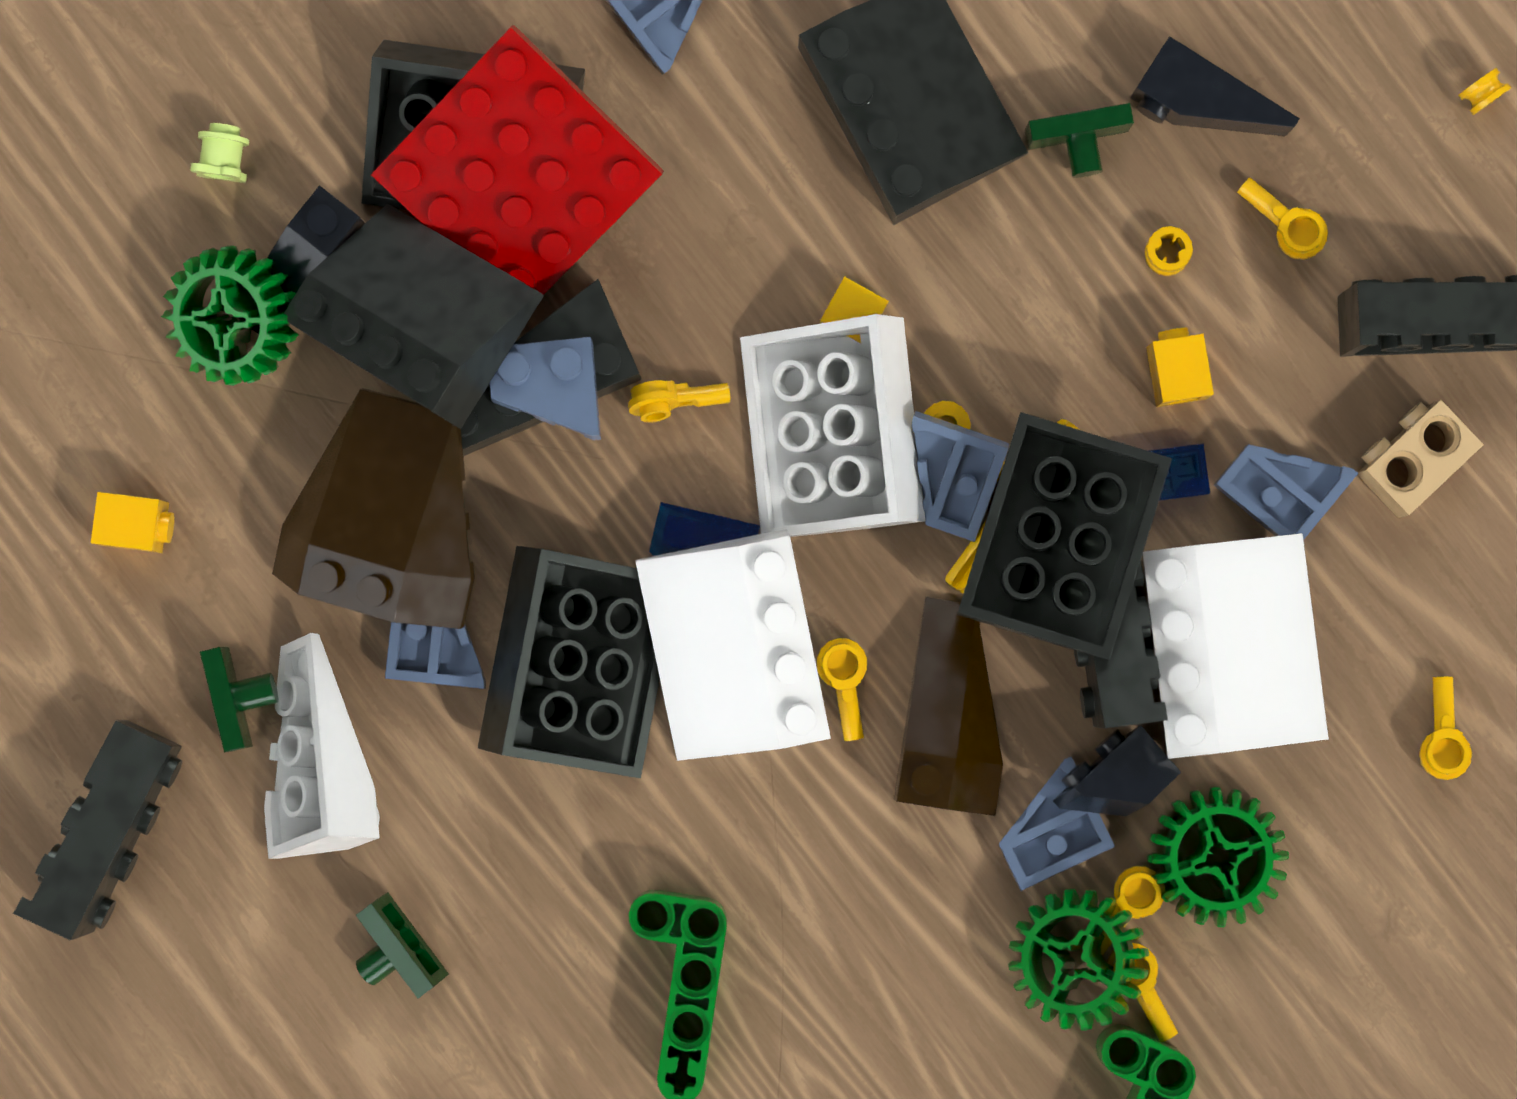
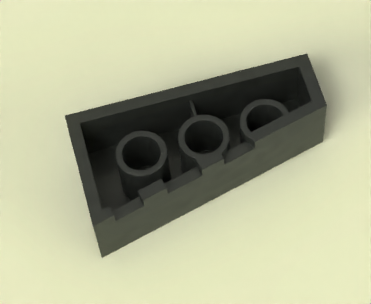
M116 720L84 779L83 786L90 789L86 799L79 796L72 806L69 807L60 824L62 826L61 834L66 836L62 845L57 843L48 855L44 854L35 871V874L38 875V881L41 882L32 900L21 897L13 914L70 941L93 933L96 927L103 929L116 905V901L110 899L118 880L125 882L136 864L138 854L132 850L140 833L147 835L157 820L160 812V807L155 805L157 797L163 786L171 787L180 771L182 760L177 758V755L182 746L128 720Z

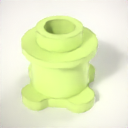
M210 123L209 131L198 132V138L202 140L199 163H191L190 171L203 178L246 183L247 174L241 173L240 165L243 147L249 145V139L240 136L241 128L221 123Z

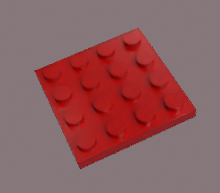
M513 24L380 164L371 176L422 224L544 295L663 174L664 170Z

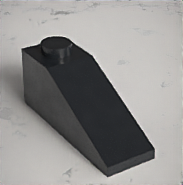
M1170 36L1130 97L1138 102L1136 108L1140 113L1157 123H1163L1166 120L1173 125L1286 137L1300 120L1299 117Z
M319 185L287 225L267 258L273 260L270 274L283 273L288 275L281 287L284 293L288 291L297 293L307 275L360 229L365 222ZM259 324L252 328L257 334L260 332Z

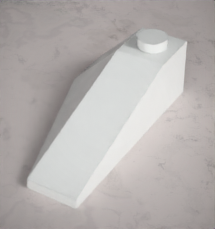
M309 633L281 646L277 678L279 702L275 703V710L282 716L281 733L278 743H271L269 760L278 761L275 791L266 790L264 805L268 859L348 850L380 838L378 826L380 815L376 804L374 783L320 635Z

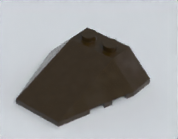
M365 388L360 389L282 524L272 574L298 595L390 622L456 629L464 628L475 576L473 562H469L467 530H470L469 513H465L462 481L466 479L461 429L419 403Z

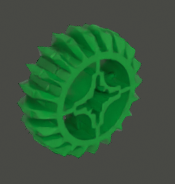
M234 245L221 247L220 250L215 248L206 249L201 252L200 257L195 256L187 259L183 263L185 270L176 272L171 277L176 288L168 290L163 295L173 305V309L166 310L161 317L168 321H173L174 329L170 330L165 338L171 340L178 339L181 344L175 356L180 358L191 356L189 371L197 373L205 370L206 381L216 382L223 379L225 385L230 386L237 385L242 380L244 383L247 382L249 384L260 380L262 374L268 375L275 372L279 367L277 361L287 359L289 354H291L286 343L295 341L299 336L297 332L288 326V316L284 314L288 307V302H291L296 294L292 291L284 293L281 287L288 275L283 273L271 275L273 260L264 258L257 261L256 250L248 248L239 252L237 246ZM215 279L216 288L211 289V301L208 306L203 307L206 290ZM225 311L227 314H219L218 312ZM235 317H244L245 319L238 321ZM259 324L260 332L254 347L247 354L246 343L251 342V330L253 326Z
M1220 787L1210 788L1209 803H1205L1200 791L1193 790L1189 793L1193 806L1192 809L1189 810L1182 801L1175 800L1171 805L1173 810L1179 815V818L1174 821L1163 814L1158 818V822L1170 830L1166 837L1157 833H1151L1149 840L1151 842L1164 846L1163 853L1147 855L1149 863L1164 864V870L1156 872L1152 877L1156 880L1157 884H1163L1168 881L1171 884L1161 894L1164 902L1173 901L1179 895L1181 896L1175 909L1178 915L1184 917L1195 905L1194 922L1199 925L1205 924L1210 911H1213V921L1217 927L1226 926L1227 911H1231L1232 917L1238 924H1243L1246 922L1244 905L1247 904L1256 914H1261L1264 912V907L1257 899V896L1262 893L1271 899L1277 898L1278 892L1267 885L1270 877L1282 881L1286 879L1287 873L1273 868L1274 860L1284 861L1289 859V852L1280 849L1273 850L1272 848L1273 843L1280 842L1285 838V833L1283 830L1266 832L1265 829L1274 822L1276 817L1272 812L1267 811L1255 818L1254 816L1261 803L1257 798H1250L1240 808L1242 792L1240 790L1232 789L1228 794L1226 803H1223V794ZM1229 814L1237 818L1249 829L1252 836L1245 839L1226 840L1221 834L1219 827L1215 826L1211 815ZM1197 822L1199 827L1197 829L1199 836L1198 848L1193 854L1183 858L1184 861L1178 862L1180 842L1186 831ZM1213 841L1219 848L1235 850L1229 853L1228 860L1222 859L1227 863L1225 867L1221 868L1222 872L1218 866L1202 863L1207 861V853L1213 854L1209 851L1211 846L1214 845ZM1257 851V864L1254 874L1246 886L1239 891L1237 887L1239 885L1237 878L1238 866L1242 860L1253 856V853ZM1209 873L1215 880L1216 885L1221 888L1224 898L1207 899L1200 897L1186 885L1183 878L1192 874L1197 876Z
M1066 889L1064 891L1063 903L1056 894L1046 895L1045 906L1047 912L1038 905L1030 906L1028 908L1029 916L1035 924L1019 921L1016 929L1026 936L1025 941L1014 940L1009 944L1011 950L1022 952L1021 960L1012 961L1008 964L1010 971L1023 970L1024 979L1016 981L1013 988L1016 991L1031 989L1032 994L1026 998L1024 1003L1028 1009L1035 1008L1042 1002L1044 1003L1040 1016L1042 1021H1052L1059 1012L1058 1022L1061 1029H1070L1075 1022V1018L1082 1031L1092 1029L1094 1017L1101 1026L1109 1025L1112 1023L1110 1008L1119 1015L1126 1014L1129 1011L1128 1004L1121 996L1122 994L1136 999L1142 993L1130 981L1131 978L1144 979L1148 976V970L1135 966V959L1148 957L1149 951L1147 948L1134 949L1132 944L1133 940L1143 936V930L1139 927L1126 931L1124 926L1131 920L1132 913L1129 910H1123L1113 917L1116 899L1106 897L1098 906V896L1095 890H1086L1081 902L1076 889ZM1071 916H1080L1090 920L1086 929L1079 930L1073 940L1056 937L1049 933L1059 922ZM1103 930L1110 938L1114 947L1116 957L1115 972L1113 971L1114 967L1109 965L1101 954V945L1105 938L1102 934ZM1066 949L1069 951L1083 949L1081 959L1087 963V967L1073 969L1076 960L1070 956ZM1042 952L1052 958L1055 964V975L1051 982L1054 988L1045 976L1042 966ZM1084 978L1094 983L1101 982L1108 986L1098 998L1088 1003L1067 999L1070 991L1077 989Z

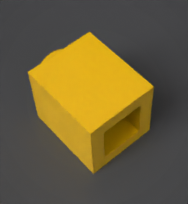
M1188 327L1159 332V341H1154L1146 347L1156 408L1206 400L1214 395L1204 333L1189 336Z
M97 492L91 543L108 547L162 553L164 543H170L173 536L174 513L168 512V502L159 499Z

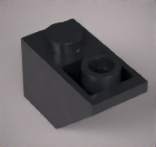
M1141 725L1124 736L1117 729L1094 749L1100 756L1090 766L1084 760L1061 780L1067 788L1053 802L1059 809L1126 817L1148 805L1181 771L1168 759V756Z

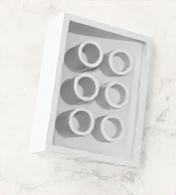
M874 314L740 337L761 534L787 529L790 537L926 521L923 508L922 484L919 480L917 466L918 456L915 435L912 430L914 409L904 318ZM860 334L861 343L846 335Z
M787 529L635 560L677 761L777 750L831 739L793 548Z
M1303 534L1143 552L1155 656L1158 659L1161 676L1158 679L1161 702H1165L1168 720L1163 721L1168 759L1329 739Z

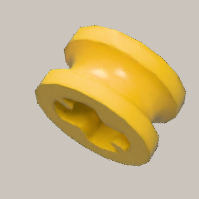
M1497 67L1458 95L1461 100L1467 99L1471 102L1472 107L1469 111L1472 115L1484 109L1512 88L1509 83L1503 84L1499 81L1498 75L1500 71Z
M1173 226L1162 227L1149 238L1144 252L1145 260L1150 269L1159 275H1176L1185 268L1191 259L1193 252L1192 241L1188 234L1180 228ZM1169 238L1171 239L1170 245H1173L1175 241L1180 245L1182 250L1175 257L1176 263L1169 264L1166 263L1167 257H1164L1162 261L1157 257L1156 252L1162 245L1161 239Z

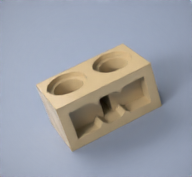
M1442 400L1429 404L1427 407L1422 402L1416 404L1399 420L1398 423L1404 429L1390 442L1385 437H1382L1361 456L1367 464L1358 471V477L1397 518L1409 516L1484 445ZM1428 425H1435L1444 433L1445 444L1440 452L1431 450L1425 444L1424 431ZM1392 459L1401 461L1408 470V479L1403 487L1393 485L1387 478V465Z

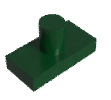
M1126 103L1031 120L1024 131L1028 150L1066 144L1072 177L1081 178L1103 172L1097 138L1127 133L1134 124L1131 104Z
M216 647L200 651L224 753L253 747L245 711L279 702L278 691L272 673L237 681L229 647Z
M388 892L356 914L359 921L377 943L374 948L356 961V968L359 974L368 984L374 986L397 970L415 996L420 998L449 975Z

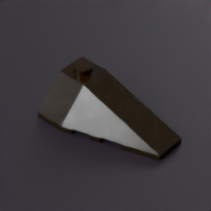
M925 597L894 800L896 802L995 816L1003 760L979 621L957 615L961 602Z

